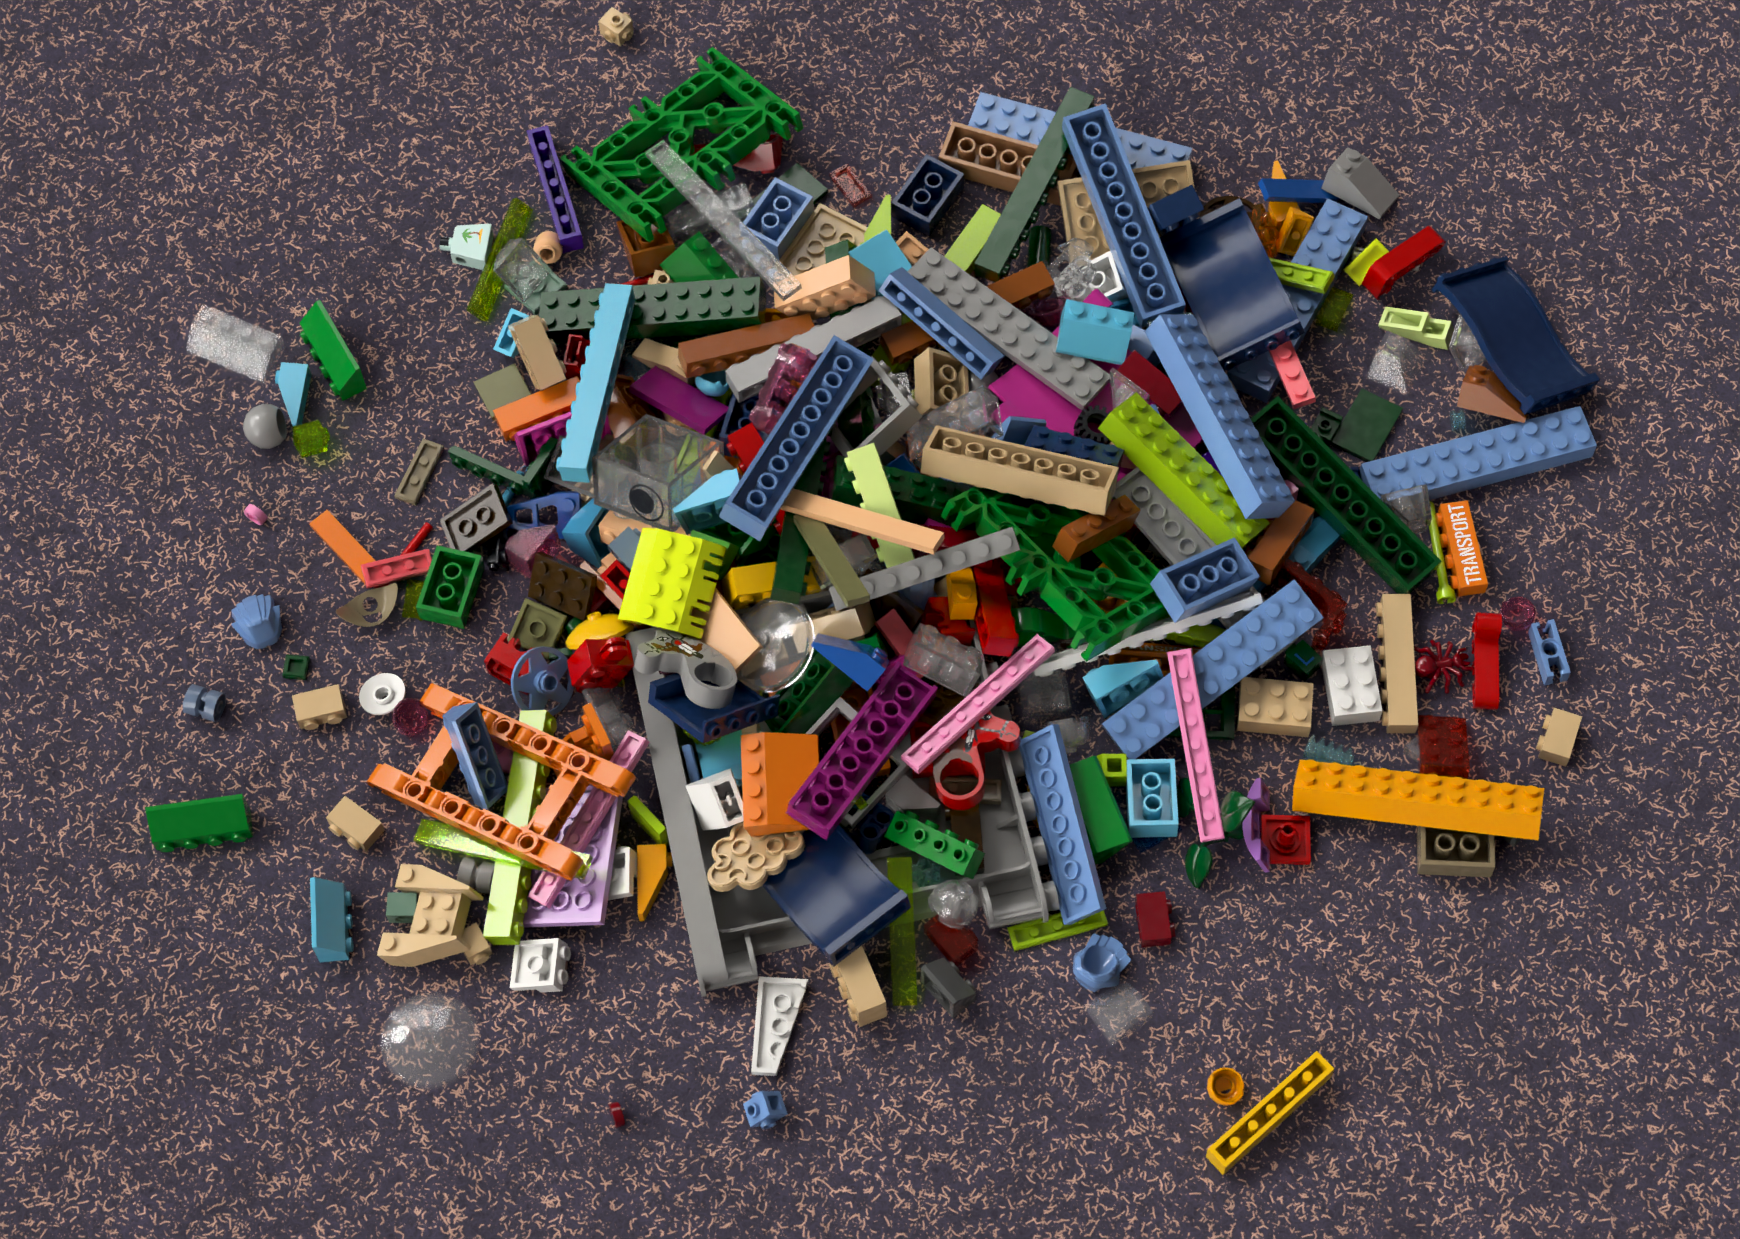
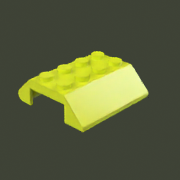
M642 528L618 620L638 625L645 624L702 640L704 629L692 626L691 623L705 626L706 621L703 618L691 616L693 608L702 612H709L710 606L699 603L697 600L712 603L717 583L703 578L718 580L719 575L715 572L704 570V564L708 562L711 565L722 566L723 560L709 555L724 557L726 547L704 539L657 528Z

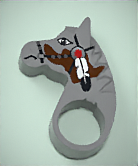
M662 629L656 630L653 640L641 643L638 646L634 667L640 673L653 674L656 671L678 673L681 676L686 696L693 703L704 708L720 709L732 702L737 683L735 669L728 659L709 645L690 636ZM701 681H711V683L719 685L720 687L710 686L704 684Z

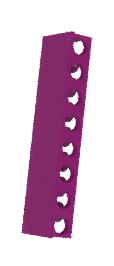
M899 661L788 803L786 814L826 841L936 697L938 687L935 685L933 687L903 668L901 666L902 663Z

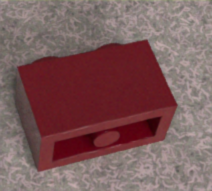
M1165 891L1136 894L1135 907L1141 948L1170 945L1172 937H1175L1174 922H1169L1168 915L1172 914L1171 900L1166 899Z

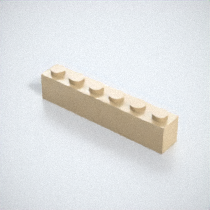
M1382 594L1380 602L1376 603V616L1381 617V624L1377 625V638H1382V646L1378 647V659L1383 660V667L1379 669V680L1384 682V689H1381L1380 693L1381 704H1385V711H1382V726H1386L1387 733H1416L1418 713L1411 594Z

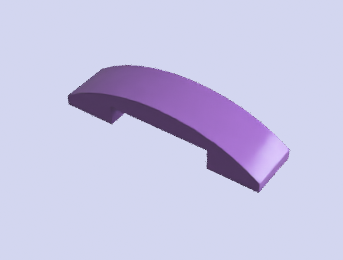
M1257 778L1247 795L1248 798L1255 801V804L1242 822L1243 834L1248 850L1264 872H1270V851L1260 839L1261 812L1270 810V790L1261 778Z

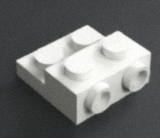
M620 846L615 850L608 900L633 896L634 877H637V853L628 846Z
M559 938L520 941V945H515L510 988L514 991L538 990L541 993L563 991V984L568 982L565 964L571 957L568 944Z

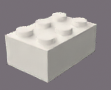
M1371 645L1323 650L1321 666L1332 726L1380 721L1383 710Z

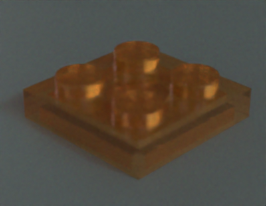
M1262 203L1253 205L1251 222L1268 257L1274 259L1277 256L1276 240L1279 239L1278 228L1273 225L1269 212H1266Z

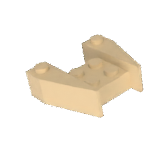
M401 864L395 887L403 893L418 894L419 898L409 934L383 932L377 956L393 966L414 967L471 950V946L462 940V935L471 900L483 901L484 897L470 886L423 865Z

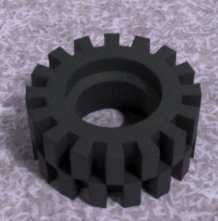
M1092 405L1088 406L1087 409L1084 408L1074 424V436L1078 435L1080 438H1089L1098 443L1110 444L1111 441L1103 433H1095L1088 427V423L1101 425L1109 415V413L1105 412L1107 408L1103 407L1102 410H1099V405H1095L1094 409Z

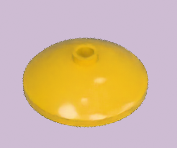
M594 612L587 616L588 619L578 624L569 634L566 646L568 649H578L585 639L608 640L613 637H621L630 632L635 626L630 622L618 620L619 615L617 614L601 615V612Z

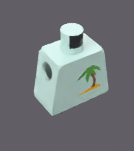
M457 225L453 238H440V250L450 251L453 263L487 271L494 236L492 225Z

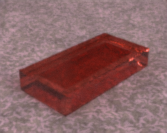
M848 163L829 173L831 180L853 208L872 198V194Z

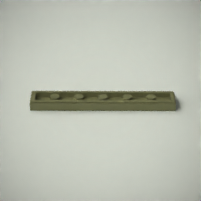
M794 515V524L846 607L870 602V594L824 522L801 515Z

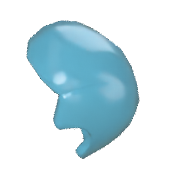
M724 370L703 374L695 378L696 387L707 396H722L729 388L726 382V371Z

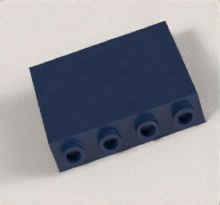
M678 673L650 682L648 698L649 704L702 743L778 716L780 701L779 694L763 698L737 679L733 699L728 706L720 709L704 708L693 703L686 696L681 676ZM701 681L704 684L710 686L720 687L719 685L711 683V681Z

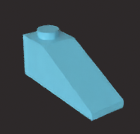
M281 362L280 370L276 371L275 382L280 388L295 434H300L312 374L308 364Z

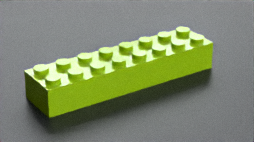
M1137 392L1112 410L1098 427L1117 448L1124 449V454L1216 545L1235 537L1244 550L1270 524L1265 518L1245 519L1224 478Z

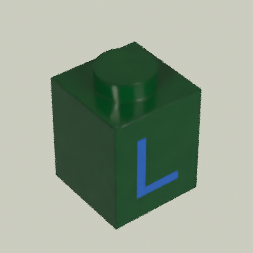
M1301 640L1297 645L1293 643L1285 651L1284 664L1304 682L1322 665L1323 658L1304 640Z

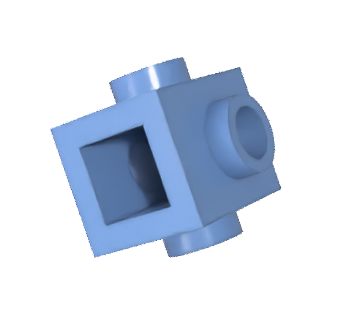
M780 1091L756 1092L751 1095L752 1098L743 1104L750 1127L769 1129L776 1125V1121L787 1115Z

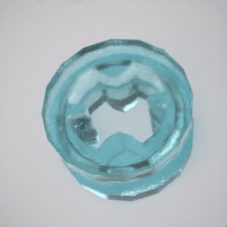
M1454 410L1450 411L1452 431H1456L1457 428L1465 430V414L1463 410H1459L1458 413Z

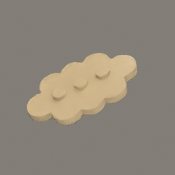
M744 822L737 823L731 829L729 837L722 838L713 845L711 851L715 863L707 873L710 886L720 892L729 891L737 885L747 890L761 887L766 882L768 875L779 874L785 869L787 860L798 857L804 851L805 841L801 833L805 830L751 837L744 828Z

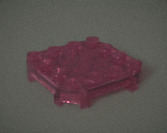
M782 343L778 348V356L774 365L769 369L767 381L759 392L756 407L749 416L750 421L754 422L757 430L767 436L770 435L819 359L818 356L810 352V349L794 343H789L788 345Z

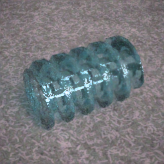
M1313 734L1308 740L1302 760L1307 757V760H1316L1318 762H1336L1343 765H1352L1355 755L1352 754L1351 747L1346 752H1343V744L1334 749V741L1325 746V738H1321L1316 743V735Z

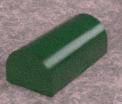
M1041 225L1033 226L1030 228L1027 268L1043 261L1049 272L1051 229Z

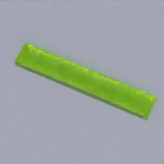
M518 198L512 199L466 309L481 321H488L533 212L531 207Z
M912 857L887 858V879L908 895L911 906L909 910L889 924L892 1006L917 1005Z

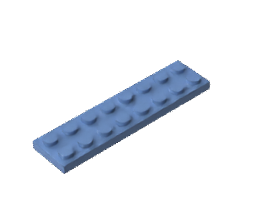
M1052 724L1022 739L1019 749L1028 786L1033 798L1040 833L1045 844L1052 880L1057 890L1064 925H1071L1105 910L1106 905L1059 725Z

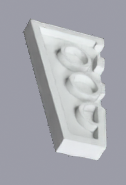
M759 977L752 1075L777 1076L808 985V979Z

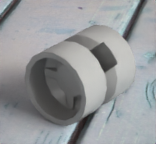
M464 857L459 866L457 881L471 888L476 887L477 892L490 895L495 863L484 861L480 864L477 859Z

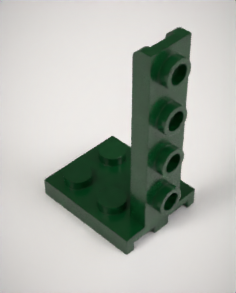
M550 437L547 443L541 446L539 455L529 464L524 476L457 446H452L448 451L452 464L455 467L470 470L475 476L490 479L493 484L500 487L503 485L517 495L523 494L528 496L530 500L547 495L560 475V471H557L556 463L557 458L562 455L559 440Z

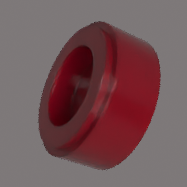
M619 1102L608 1104L615 1128L624 1126L625 1119Z

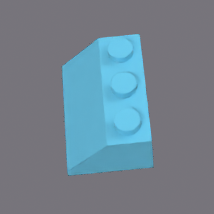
M1066 299L1061 313L1056 352L1122 365L1125 361L1130 341L1134 312Z
M316 877L310 878L312 949L319 962L349 960V952H353V939L348 936V929L353 927L352 915L348 914V906L352 905L351 892L346 890L344 883Z

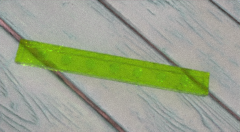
M422 819L413 839L416 844L550 872L449 824ZM571 851L584 861L574 878L585 880L593 857L590 854Z

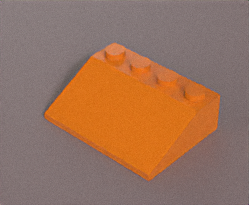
M772 732L741 735L744 828L751 837L809 830L806 826L786 814L790 800L820 763L818 735Z

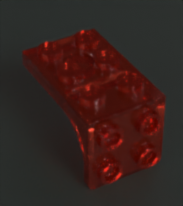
M1288 558L1282 564L1278 584L1285 587L1295 579L1324 617L1322 619L1323 625L1315 633L1311 645L1314 651L1318 649L1323 651L1330 642L1328 638L1332 633L1337 635L1344 627L1345 623L1343 621L1347 617L1346 609L1348 603L1342 599L1339 593L1325 587L1318 577L1308 574L1301 564L1293 562Z
M1418 715V773L1468 779L1470 763L1466 718Z

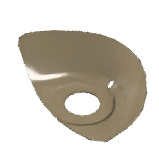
M396 583L388 586L365 591L346 605L336 609L335 612L340 618L357 626L371 627L378 625L386 620L392 612L397 599L398 586ZM367 597L375 598L378 603L376 610L372 612L366 611L363 608L364 599ZM382 613V619L377 622L370 623L363 618L366 615Z

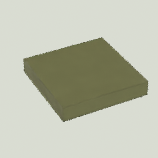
M515 363L473 382L492 420H495L494 409L531 395Z
M525 598L509 635L508 642L513 637L520 639L521 648L526 650L540 646L556 649L569 616ZM541 652L544 658L549 659V652Z

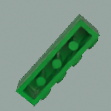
M907 810L906 814L896 811L884 836L885 838L972 880L974 879L985 855L984 852L978 850L979 844L968 839L963 843L958 840V834L948 829L943 833L938 830L939 825L929 820H926L924 824L918 821L920 816Z

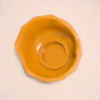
M1222 1067L1215 1070L1209 1076L1206 1089L1209 1097L1217 1104L1223 1106L1233 1105L1243 1097L1244 1081L1241 1074L1233 1068ZM1231 1089V1090H1230L1228 1093H1226V1094L1221 1093L1222 1091Z

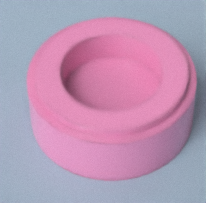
M249 504L244 510L246 517L258 525H263L268 519L262 510L252 504Z

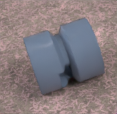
M192 684L188 688L183 700L184 713L196 717L201 715L203 719L213 722L220 720L226 706L225 693L212 689L208 692L206 687Z

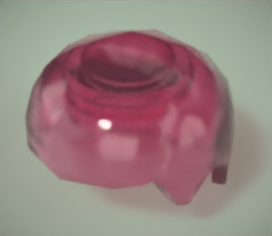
M1512 597L1502 602L1499 613L1502 615V623L1506 628L1512 631H1522L1530 627L1531 623L1534 622L1536 610L1530 600L1524 597ZM1513 613H1515L1517 622L1512 619Z
M403 699L398 702L393 710V725L400 734L414 737L421 734L428 724V711L423 708L418 699ZM412 718L415 719L417 722V725L415 727Z

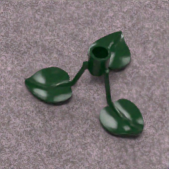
M1181 778L1176 787L1178 817L1181 818L1187 817L1191 809L1195 812L1189 778ZM1238 791L1227 793L1221 804V813L1223 815L1221 820L1225 839L1203 842L1201 845L1192 844L1187 851L1185 869L1190 882L1195 888L1200 889L1212 866V852L1206 846L1219 842H1228L1229 838L1240 840L1244 837L1242 822L1252 809L1255 801Z

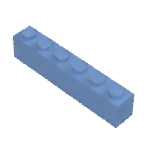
M903 267L890 273L878 290L981 380L991 374L1003 359L1004 355Z

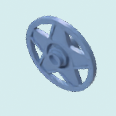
M545 646L535 647L524 653L517 661L511 676V691L516 704L522 711L543 710L550 699L559 703L558 706L548 711L554 716L568 704L574 687L571 684L567 664L568 658L559 650ZM541 652H550L556 655L558 659L547 664ZM528 659L529 673L518 677L522 665ZM566 670L568 676L567 691L560 683V679ZM518 691L530 693L529 708L523 703Z

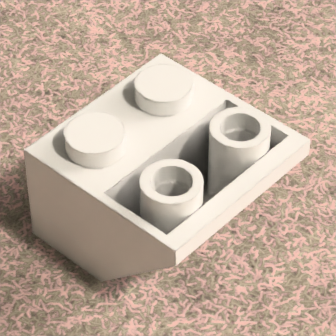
M731 768L685 785L703 831L727 828L744 821L743 798Z

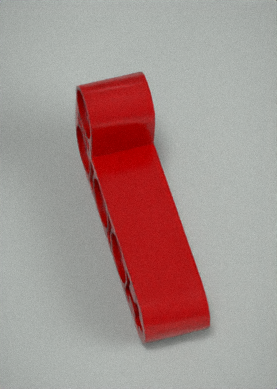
M1431 226L1425 227L1376 260L1368 269L1362 284L1379 300L1382 294H1387L1391 290L1396 280L1438 253L1444 247L1446 241Z
M1477 612L1473 621L1472 632H1474V640H1472V654H1474V662H1472V676H1475L1474 683H1472L1473 709L1498 710L1499 637L1502 629V615L1500 613Z

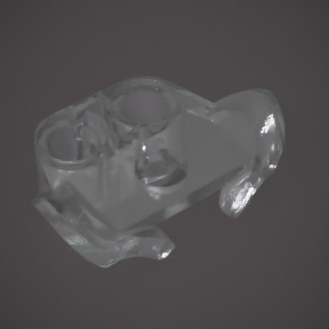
M1072 238L1070 241L1058 245L1057 249L1062 253L1050 265L1046 260L1043 261L1055 283L1052 294L1056 293L1068 299L1075 298L1095 279L1097 270L1090 258L1094 249L1088 242L1080 238ZM1061 262H1069V265L1062 272L1058 271V266ZM1088 266L1086 271L1080 272L1083 267ZM1072 282L1070 287L1064 288L1067 283Z

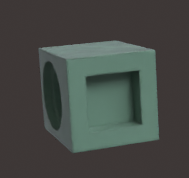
M388 892L386 917L389 923H412L419 898L417 893Z

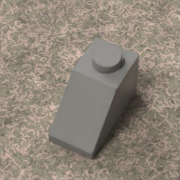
M905 774L885 794L886 807L894 814L896 811L906 814L908 810L920 817H935L941 813V805Z

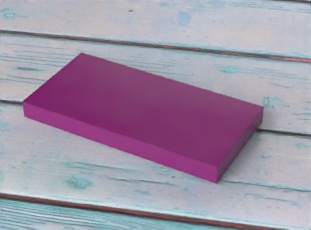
M656 365L630 385L629 388L631 394L703 435L726 417L729 408Z

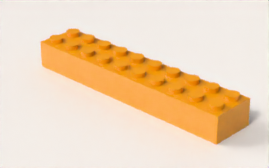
M1300 759L1293 787L1292 811L1539 840L1544 788L1532 785H1513L1511 783H1496L1486 780H1471L1461 777H1445L1436 774H1420L1411 771L1403 772L1386 768L1377 769L1361 765L1352 766L1336 762L1326 763L1310 759Z

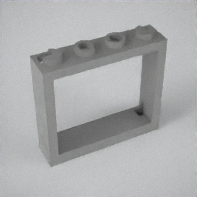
M874 358L866 376L845 409L879 377L902 406L855 448L875 443L879 456H881L923 416L916 408L919 404L911 396L907 397L910 395L909 391L902 384L898 385L901 382L893 372L889 373L891 368L883 360L878 362ZM834 424L830 438L842 455L848 457L847 452L854 450V448L837 425Z
M839 697L805 734H816L819 737L839 714L851 723L858 712ZM898 748L890 756L898 765V768L853 816L849 813L846 814L840 822L844 827L850 825L854 829L910 768L901 760L903 752Z

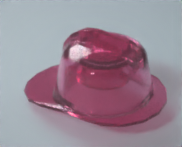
M1059 296L1043 300L1036 299L1031 301L1032 303L1028 307L1018 309L1027 316H1035L1037 321L1043 326L1056 327L1060 326L1061 313L1066 299L1071 300L1069 296Z

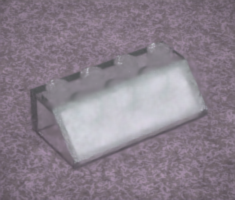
M202 304L192 320L185 351L261 384H265L286 347L282 336Z

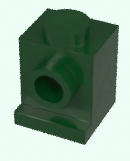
M1322 407L1311 430L1329 447L1342 423L1343 416Z

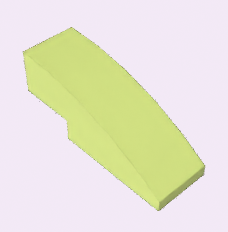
M1386 306L1378 324L1379 328L1390 333L1448 350L1455 332L1452 321L1430 318L1427 312Z

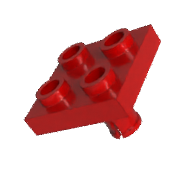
M1261 815V840L1270 851V864L1310 865V816Z

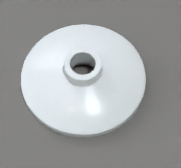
M391 673L378 674L364 683L359 693V701L363 709L370 714H388L401 705L405 698L406 688L398 676Z

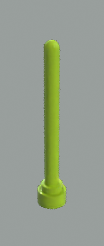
M1428 501L1425 504L1433 553L1441 560L1437 568L1439 582L1438 591L1436 592L1437 603L1444 604V599H1447V604L1456 601L1455 590L1448 584L1440 533L1435 518V506L1433 502Z

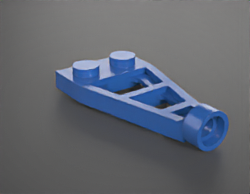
M581 491L555 492L506 506L513 522L508 528L564 539L561 532L572 516L582 508ZM550 505L557 507L558 524L556 526L540 522L539 510ZM531 509L533 523H519L516 512L518 510Z

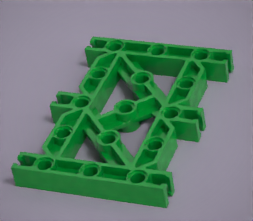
M714 47L707 51L712 64L704 61L703 57L699 56L696 61L700 72H697L664 96L660 107L646 96L641 98L645 112L641 113L636 110L638 107L635 104L630 106L628 109L633 121H630L594 147L592 156H589L580 147L575 146L571 149V153L575 155L576 163L568 160L565 154L560 157L565 172L649 243L654 240L650 228L651 224L659 228L657 231L660 234L665 232L667 229L662 216L667 215L702 188L703 180L720 191L725 187V184L721 182L719 174L722 173L728 177L730 182L735 180L731 165L736 164L759 147L760 144L770 138L771 130H774L785 140H789L791 133L788 124L795 126L794 129L797 132L804 129L798 111ZM724 92L743 107L724 108L720 103H708ZM707 128L713 134L724 132L696 154L692 155L695 151L693 144L695 129ZM670 132L668 136L670 142L668 157L655 158L652 153H641ZM639 178L644 184L656 183L640 195H637L620 180Z
M975 486L947 501L941 517L947 520L949 516L959 513L956 520L951 524L956 532L975 523L976 533L982 537L1013 526L1020 550L1000 556L1011 567L1005 581L1012 585L1015 583V579L1021 577L1022 581L1016 591L1020 596L1039 587L1040 597L1077 632L1070 646L1075 650L1079 645L1085 642L1089 643L1086 650L1081 653V657L1086 662L1169 614L1150 585L1160 570L1124 537L1126 532L1091 550L1111 569L1099 567L1094 572L1081 569L1080 556L1067 562L1055 551L1053 556L1054 563L1026 535L1038 537L1045 532L1056 535L1057 538L1062 527L1085 516L1089 512L1044 503L1046 506L1032 504L1029 508L1010 504L1022 498L1018 495L1000 493L996 490ZM1082 590L1086 591L1092 599L1098 601L1105 600L1110 596L1127 600L1128 602L1106 614Z

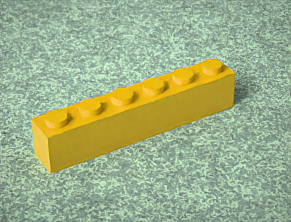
M1316 1051L1207 1150L1206 1158L1224 1175L1332 1077L1334 1068Z

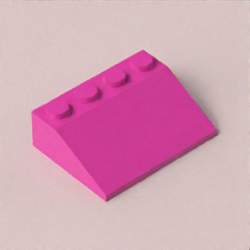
M571 412L516 432L514 436L516 445L525 466L528 467L537 458L541 446L547 443L550 437L558 439L561 445L562 439L566 438L567 435L566 423L568 419H571ZM608 415L606 416L601 439L606 434L612 436Z

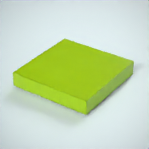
M632 796L628 800L632 818L656 844H666L668 847L669 839L666 827L637 796Z

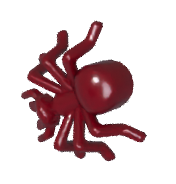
M1430 640L1431 645L1437 648V655L1429 647L1419 648L1414 646V651L1418 653L1427 652L1429 654L1421 656L1415 662V674L1419 677L1431 679L1425 693L1428 694L1436 680L1444 674L1446 678L1444 689L1445 693L1449 694L1451 676L1447 670L1457 675V682L1460 687L1464 686L1462 673L1452 667L1455 666L1463 671L1472 670V667H1465L1471 663L1464 661L1469 656L1466 653L1459 654L1460 652H1465L1466 648L1458 649L1456 654L1449 658L1453 648V644L1450 641L1447 642V650L1444 657L1442 656L1440 642L1435 643L1434 640Z

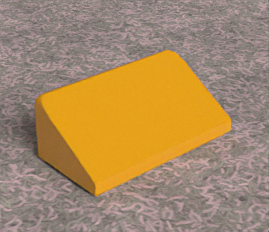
M1290 207L1275 241L1276 251L1295 256L1312 225L1314 217L1299 209Z

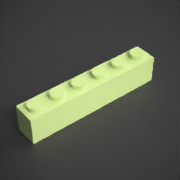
M875 443L847 452L848 457L844 458L848 471L854 472L856 480H853L852 483L856 494L861 493L864 501L860 503L861 508L901 520ZM871 536L872 540L877 539L879 548L876 549L879 561H884L887 568L915 559L912 548Z

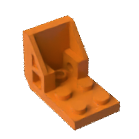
M592 703L582 706L584 715L581 716L584 726L570 732L562 740L610 761L614 754L611 742ZM553 769L556 777L558 778L561 772Z

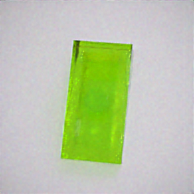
M1332 287L1317 316L1316 324L1337 332L1353 294Z

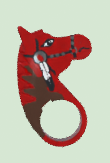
M988 711L933 761V774L937 795L945 806L954 810H967L976 806L982 800L985 793V780L979 754L992 752L997 748L1007 752L1018 749L1021 743L1020 729L1015 722L998 718L991 711ZM962 769L976 776L978 779L977 786L973 791L965 795L950 794L942 787L944 779L951 774V771L956 772Z

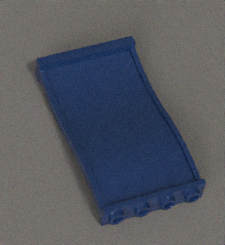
M1240 198L1159 237L1172 270L1198 321V325L1204 336L1208 339V343L1217 356L1224 372L1233 370L1236 366L1246 361H1251L1267 351L1274 350L1287 341L1295 340L1305 333Z
M1507 256L1498 259L1492 258L1485 263L1479 262L1468 268L1462 267L1455 272L1441 274L1436 280L1437 283L1432 288L1433 293L1441 292L1462 315L1496 376L1508 391L1521 402L1520 410L1524 415L1586 395L1599 382L1600 378L1596 373L1588 374L1568 353L1532 290L1507 264L1509 260Z
M840 825L836 827L827 841L810 829L801 833L805 841L804 851L798 857L787 860L786 867L782 872L776 875H768L766 882L762 885L800 931L827 957V960L833 967L911 908L908 895L902 889L899 890L876 868Z

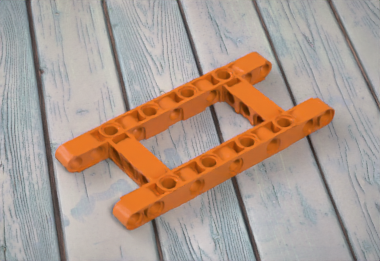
M433 683L430 684L419 701L422 706L432 711L431 714L442 719V716L454 706L475 703L473 700ZM478 703L492 742L561 772L555 783L548 788L549 792L541 805L536 807L537 811L527 826L519 828L509 823L506 818L484 808L480 810L472 806L469 801L447 791L445 793L440 791L459 762L445 726H443L412 775L384 763L383 765L378 764L366 782L370 787L373 788L375 786L381 789V793L572 881L584 861L578 855L571 852L572 849L555 842L554 839L589 785L616 797H625L636 776L617 764Z

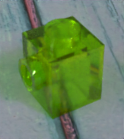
M319 420L293 427V444L302 458L328 451L327 441H330L328 429L326 427L323 428Z

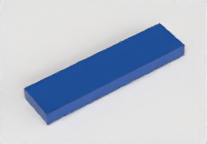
M1262 178L1258 182L1264 200L1268 202L1325 203L1327 198L1338 202L1340 199L1321 189L1324 180Z

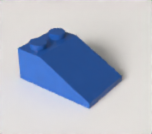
M818 633L810 645L866 691L882 675L889 663L888 655L879 647L873 648L871 645Z

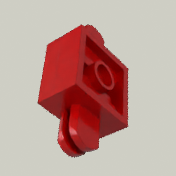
M613 637L608 640L585 639L567 660L572 687H576L579 693L591 692L597 687L612 689L634 667L629 640L623 637Z

